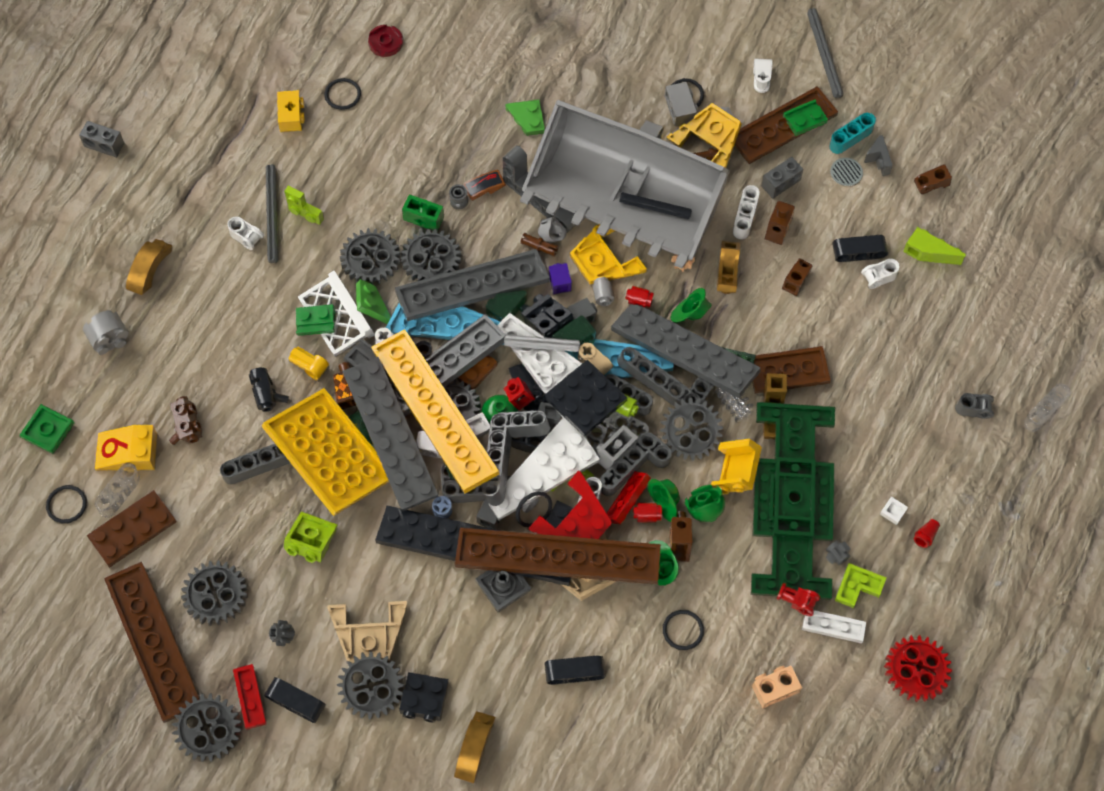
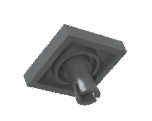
M487 570L475 578L476 583L497 612H500L531 591V587L523 576L507 573L506 571Z

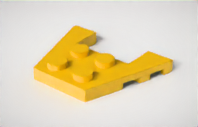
M711 103L696 114L691 121L681 125L680 129L673 134L670 133L666 138L681 148L688 137L694 134L718 150V153L711 161L726 168L742 123Z
M600 224L596 225L587 237H584L570 252L571 259L589 285L594 284V280L600 277L614 280L643 274L647 270L638 256L621 265L602 239L615 230L610 229L605 236L597 234Z

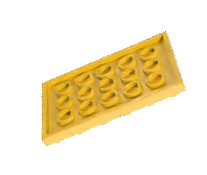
M325 388L263 422L261 426L333 516L389 482L376 450Z

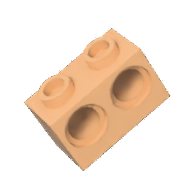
M780 666L773 670L774 673L770 675L764 673L755 678L756 681H754L752 688L762 709L800 693L802 686L792 666L786 668L785 666ZM785 677L789 679L790 684H782L780 678ZM762 686H769L772 692L765 693L762 690Z

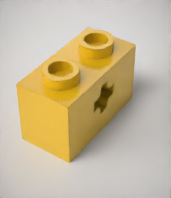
M299 90L277 92L280 132L302 131V123H305L304 112L301 113V108H304V98L300 97Z

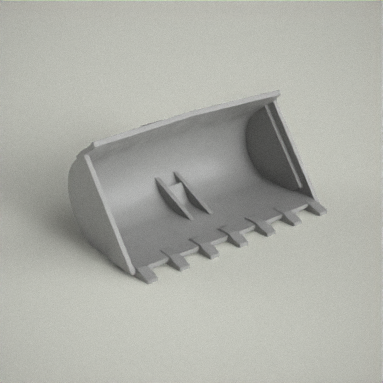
M557 100L523 185L522 191L524 193L520 202L528 205L536 196L550 202L546 212L554 215L560 207L575 213L571 223L579 226L586 218L600 224L597 234L605 236L610 229L625 234L622 244L630 247L636 239L651 244L648 255L655 258L662 249L679 255L674 266L683 268L688 260L692 261L703 242L701 240L717 209L730 171L719 164L661 140L664 130L663 126L646 120L640 130ZM622 192L690 208L692 209L690 219H684L619 202Z

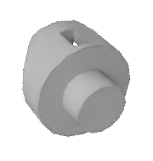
M555 216L542 220L538 229L539 236L549 243L563 240L567 232Z

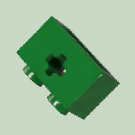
M409 194L402 208L403 220L432 231L437 229L438 232L444 219V208L439 204Z

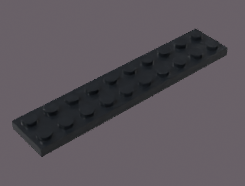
M387 505L375 541L376 544L455 561L460 528L501 530L410 510L402 512L400 508ZM507 572L565 586L570 585L572 578Z

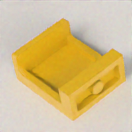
M751 439L721 442L718 450L725 454L720 481H712V487L717 488L719 486L723 494H729V492L743 493L747 490H753L762 447Z

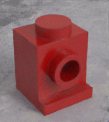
M519 377L510 379L507 382V386L503 388L509 398V402L519 411L534 400L527 384Z

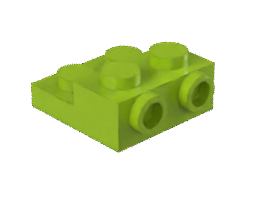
M300 512L284 539V550L291 556H296L297 554L304 556L308 562L314 563L317 561L321 563L329 549V543L336 533L338 525Z

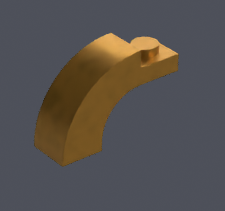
M155 239L152 243L147 241L141 247L131 265L126 289L140 295L148 291L152 287L153 276L158 265L172 252V245Z
M721 242L717 291H721L724 294L736 293L737 272L740 255V243Z
M767 373L763 402L785 404L787 374ZM763 423V439H775V424Z
M478 711L475 712L461 747L454 774L455 778L471 783L475 782L496 717Z

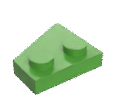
M540 100L505 104L506 111L511 113L514 121L522 127V131L527 136L544 134L545 129Z
M360 279L356 283L357 311L388 324L391 316L376 286Z

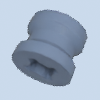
M439 496L433 500L432 509L434 516L447 519L451 516L452 503L448 497Z

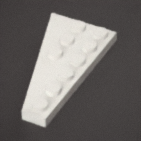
M510 313L497 325L505 335L545 338ZM511 347L545 394L582 364L567 352L561 350Z
M563 417L507 480L503 503L498 506L489 504L498 520H501L516 511L519 502L525 496L538 491L547 493L571 479L578 470L583 472L600 462V458L587 439ZM538 495L528 499L523 504V506L537 499L540 496Z

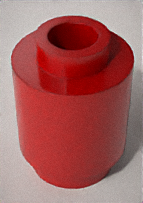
M632 286L631 289H627L625 299L628 300V304L645 308L651 307L654 293L648 289Z
M637 503V507H633V519H637V523H656L661 521L662 506L656 503Z

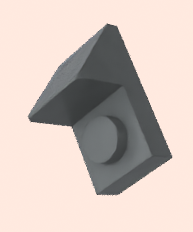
M880 135L867 152L864 163L876 161L877 168L881 170L882 176L890 175L893 165L884 137Z

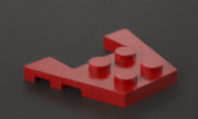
M578 470L567 485L577 492L582 499L557 528H554L543 517L539 516L529 527L528 530L530 532L543 535L599 539L612 524L610 518L583 474Z

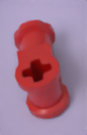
M783 583L776 600L782 599L792 604L791 608L805 616H813V609L816 602L820 600V595L800 587L797 591Z

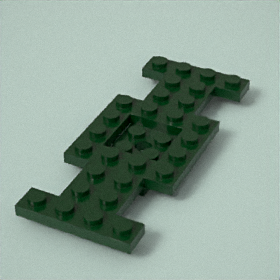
M757 402L756 423L775 424L774 459L759 458L754 481L752 536L772 538L771 575L751 574L750 595L778 596L782 584L785 583L787 587L797 591L800 587L816 592L820 595V599L831 600L832 578L812 577L813 540H833L834 463L816 462L815 427L834 428L835 407ZM797 493L800 496V500L798 502L791 501L789 494Z

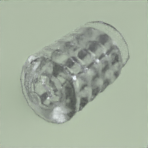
M719 387L716 389L717 397L722 399V404L726 405L728 411H731L730 415L735 417L737 423L746 420L753 414L754 411L750 410L754 406L753 403L747 405L746 403L749 401V398L742 399L745 392L738 398Z

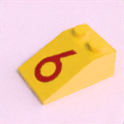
M131 425L98 433L95 470H154L157 432L154 426Z

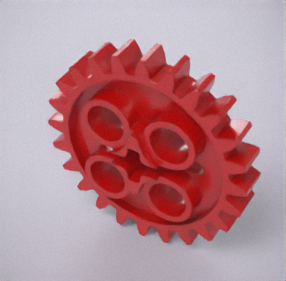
M910 635L908 641L903 637L901 644L895 642V649L890 648L888 652L891 655H887L885 658L889 662L884 665L885 668L890 670L886 671L885 676H891L888 684L895 683L893 691L901 690L899 696L906 693L907 700L914 696L915 702H918L920 697L926 702L928 695L933 700L936 697L935 693L941 695L942 689L947 688L946 682L951 680V677L947 674L952 672V669L947 667L951 664V661H945L948 653H941L943 646L935 647L937 641L930 644L929 637L922 641L921 635H918L916 640ZM912 652L916 659H910L906 653ZM926 659L933 660L935 666L928 665ZM916 665L920 666V667H919V670H921L920 672L917 671ZM901 671H907L910 678L903 677ZM921 678L928 679L930 685H924L921 682Z

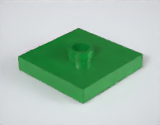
M40 404L19 436L31 444L54 454L75 422Z

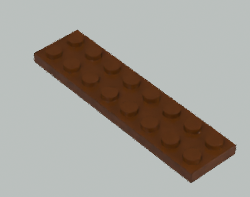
M139 562L104 578L160 717L163 723L175 719L174 715L182 714L179 707L185 709L187 707L185 701L191 704L193 703L192 696H195L197 700H200L144 564Z

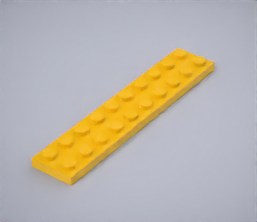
M404 329L372 346L373 353L376 357H379L384 370L464 494L499 475V470L406 330Z

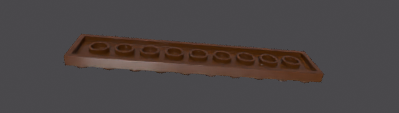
M460 528L455 567L658 585L661 544Z

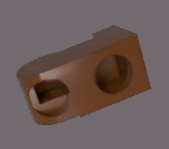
M943 164L918 175L914 179V183L920 194H926L933 189L949 187L952 176L946 165Z
M799 258L786 276L782 289L797 297L813 265Z

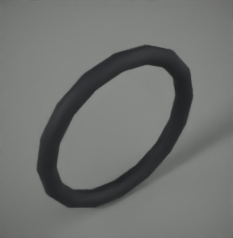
M336 79L326 87L324 92L325 100L334 109H349L359 102L361 89L351 79ZM338 82H348L357 89V97L353 103L347 106H338L329 100V89Z
M682 78L671 84L674 85L682 82L695 84L700 91V99L696 104L698 107L701 105L704 99V91L697 81Z
M63 485L56 488L50 493L46 501L48 516L61 524L71 523L79 519L87 506L84 492L72 485ZM64 489L77 491L83 500L80 512L70 519L56 518L50 509V502L53 496Z
M533 492L519 502L516 509V519L520 525L530 527L533 524L524 523L521 520L520 510L523 504L534 496H544L547 499L548 510L543 518L546 520L549 517L553 502L547 493Z
M678 610L666 617L662 633L666 642L671 647L678 650H689L695 648L701 642L704 636V626L701 619L695 613L689 610ZM687 614L698 622L700 635L693 644L679 646L669 639L667 624L674 616Z

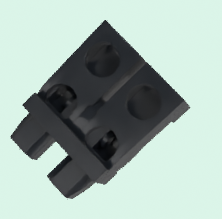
M539 293L534 297V304L532 306L524 304L519 308L525 324L545 338L558 339L561 337L560 333L563 335L576 325L572 312L555 299H552L549 294L543 296Z

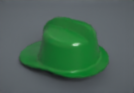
M698 288L682 301L671 313V321L679 323L685 319H701L712 306L705 297V289Z
M651 479L647 485L649 495L657 505L662 506L663 517L671 522V518L677 517L676 505L680 500L678 488L669 479L661 481Z
M661 540L649 542L650 544H661L658 585L666 586L675 582L680 567L671 548Z

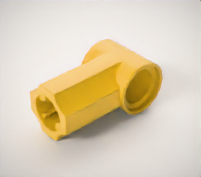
M299 346L291 351L288 358L290 362L303 369L314 380H319L329 366L328 361L319 355L314 356Z

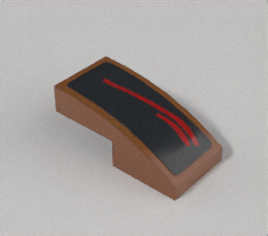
M499 170L482 174L463 184L472 201L487 192L492 194L506 186Z

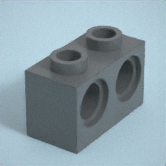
M90 121L86 122L79 134L84 147L116 158L124 145L120 131Z
M790 157L763 175L761 187L773 199L801 181L804 169L793 157Z

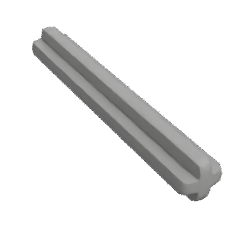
M506 335L504 338V345L510 347L578 352L580 349L579 340Z

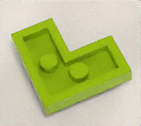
M288 185L284 192L290 212L305 217L311 223L315 222L321 225L324 220L322 210L306 203L304 193Z
M848 563L835 601L854 608L860 591L879 598L887 577Z

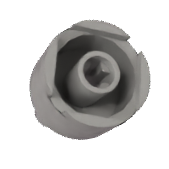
M111 310L100 312L91 318L92 322L89 325L86 322L83 326L84 334L99 355H104L109 350L115 347L121 348L126 344L125 340L128 336V330L117 312L112 313Z

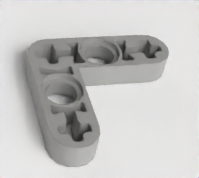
M614 412L603 421V424H599L596 427L602 431L600 437L596 438L590 432L585 438H589L594 442L592 448L597 453L595 449L598 445L595 442L600 444L603 441L608 428L618 431L620 429L616 423L618 419H625L628 429L632 422L634 423L633 428L638 429L642 427V431L645 433L649 432L647 424L633 417L628 418L618 412ZM633 428L631 429V431H632L638 438H639L642 434H644V433H641L640 435H637V430H635V429H633Z

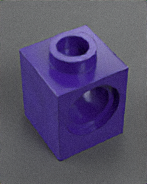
M556 263L549 266V277L553 295L571 292L572 282L567 263Z

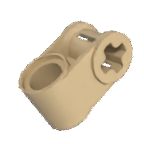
M584 343L580 346L579 362L584 363L586 360H589L603 375L613 368L612 362L593 344Z

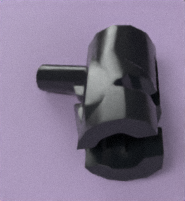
M259 367L250 371V383L253 385L252 391L259 410L263 412L273 410V407L276 405L275 401L288 403L289 396L278 394L275 389H272L271 385H273L267 368Z

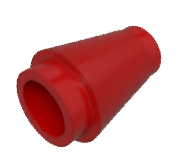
M930 519V521L915 532L914 542L922 548L931 546L940 527L939 522L935 519Z

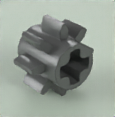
M837 540L827 547L826 551L828 554L826 558L831 564L835 562L841 565L850 558L848 552L851 548L845 541L839 543Z
M278 620V623H274L269 630V637L272 642H276V646H285L286 643L290 644L295 635L292 625L284 620Z

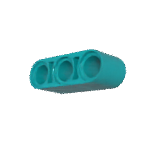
M863 113L832 134L829 149L835 154H840L869 136L873 132L876 122L875 116L871 113Z

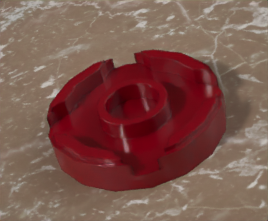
M380 25L370 31L368 46L375 55L390 57L401 50L403 36L395 26Z

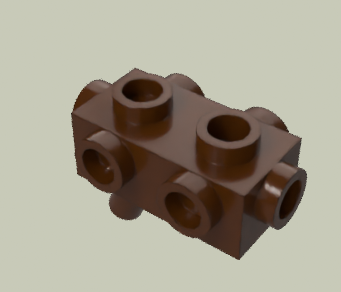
M187 396L179 397L170 404L176 424L174 427L176 433L169 441L173 445L179 440L188 443L198 442L199 438H202V426L197 420V408L193 402L188 400Z

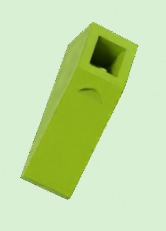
M919 227L913 232L903 251L918 261L961 265L966 256L959 248H954L943 239L937 238L927 230Z

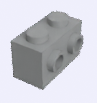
M687 82L666 86L664 96L674 126L688 123L698 114V106L692 100V89L688 88Z
M625 425L618 431L614 429L607 437L609 440L606 443L602 441L595 449L597 451L596 454L600 458L598 463L606 470L638 439Z

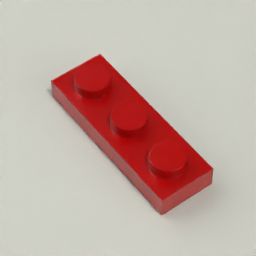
M634 471L607 511V515L613 524L621 525L626 519L627 514L632 506L636 504L638 497L645 490L651 479L647 473Z
M250 664L233 669L246 730L266 725L267 722L254 665Z

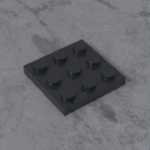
M589 360L582 363L544 395V398L584 437L627 402V396Z

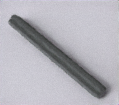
M809 9L807 15L833 97L841 98L843 90L817 9Z
M272 164L266 166L267 259L269 263H277L276 168Z

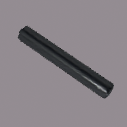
M625 192L621 193L619 202L684 219H690L692 213L690 208Z

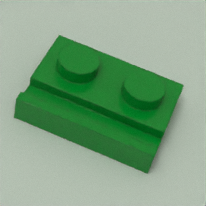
M815 99L783 113V117L787 120V124L795 136L824 125L828 121V118L821 107L817 105Z
M333 304L296 308V334L298 336L335 333V307Z

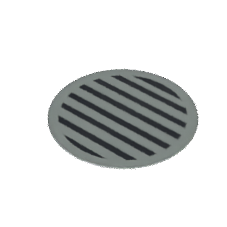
M840 158L832 164L830 173L838 184L852 186L861 180L863 169L854 159Z

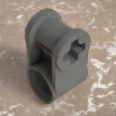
M964 393L956 403L955 410L961 416L989 419L994 416L992 411L994 397L988 394Z

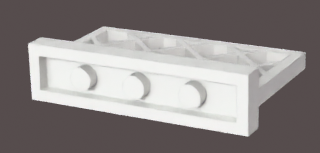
M332 271L328 274L329 277L304 292L298 298L304 307L318 306L320 297L329 299L327 305H330L333 299L341 301L339 309H335V313H338L334 325L335 333L321 334L336 357L361 339L371 338L375 334L362 313L357 311V305L336 272ZM330 284L332 287L330 295L321 294L322 289ZM309 296H316L314 305L306 304L304 299ZM341 314L350 316L348 324L339 322ZM338 326L347 327L345 336L336 335ZM351 328L358 329L361 333L355 338L348 337ZM334 339H342V346L335 350L333 347Z

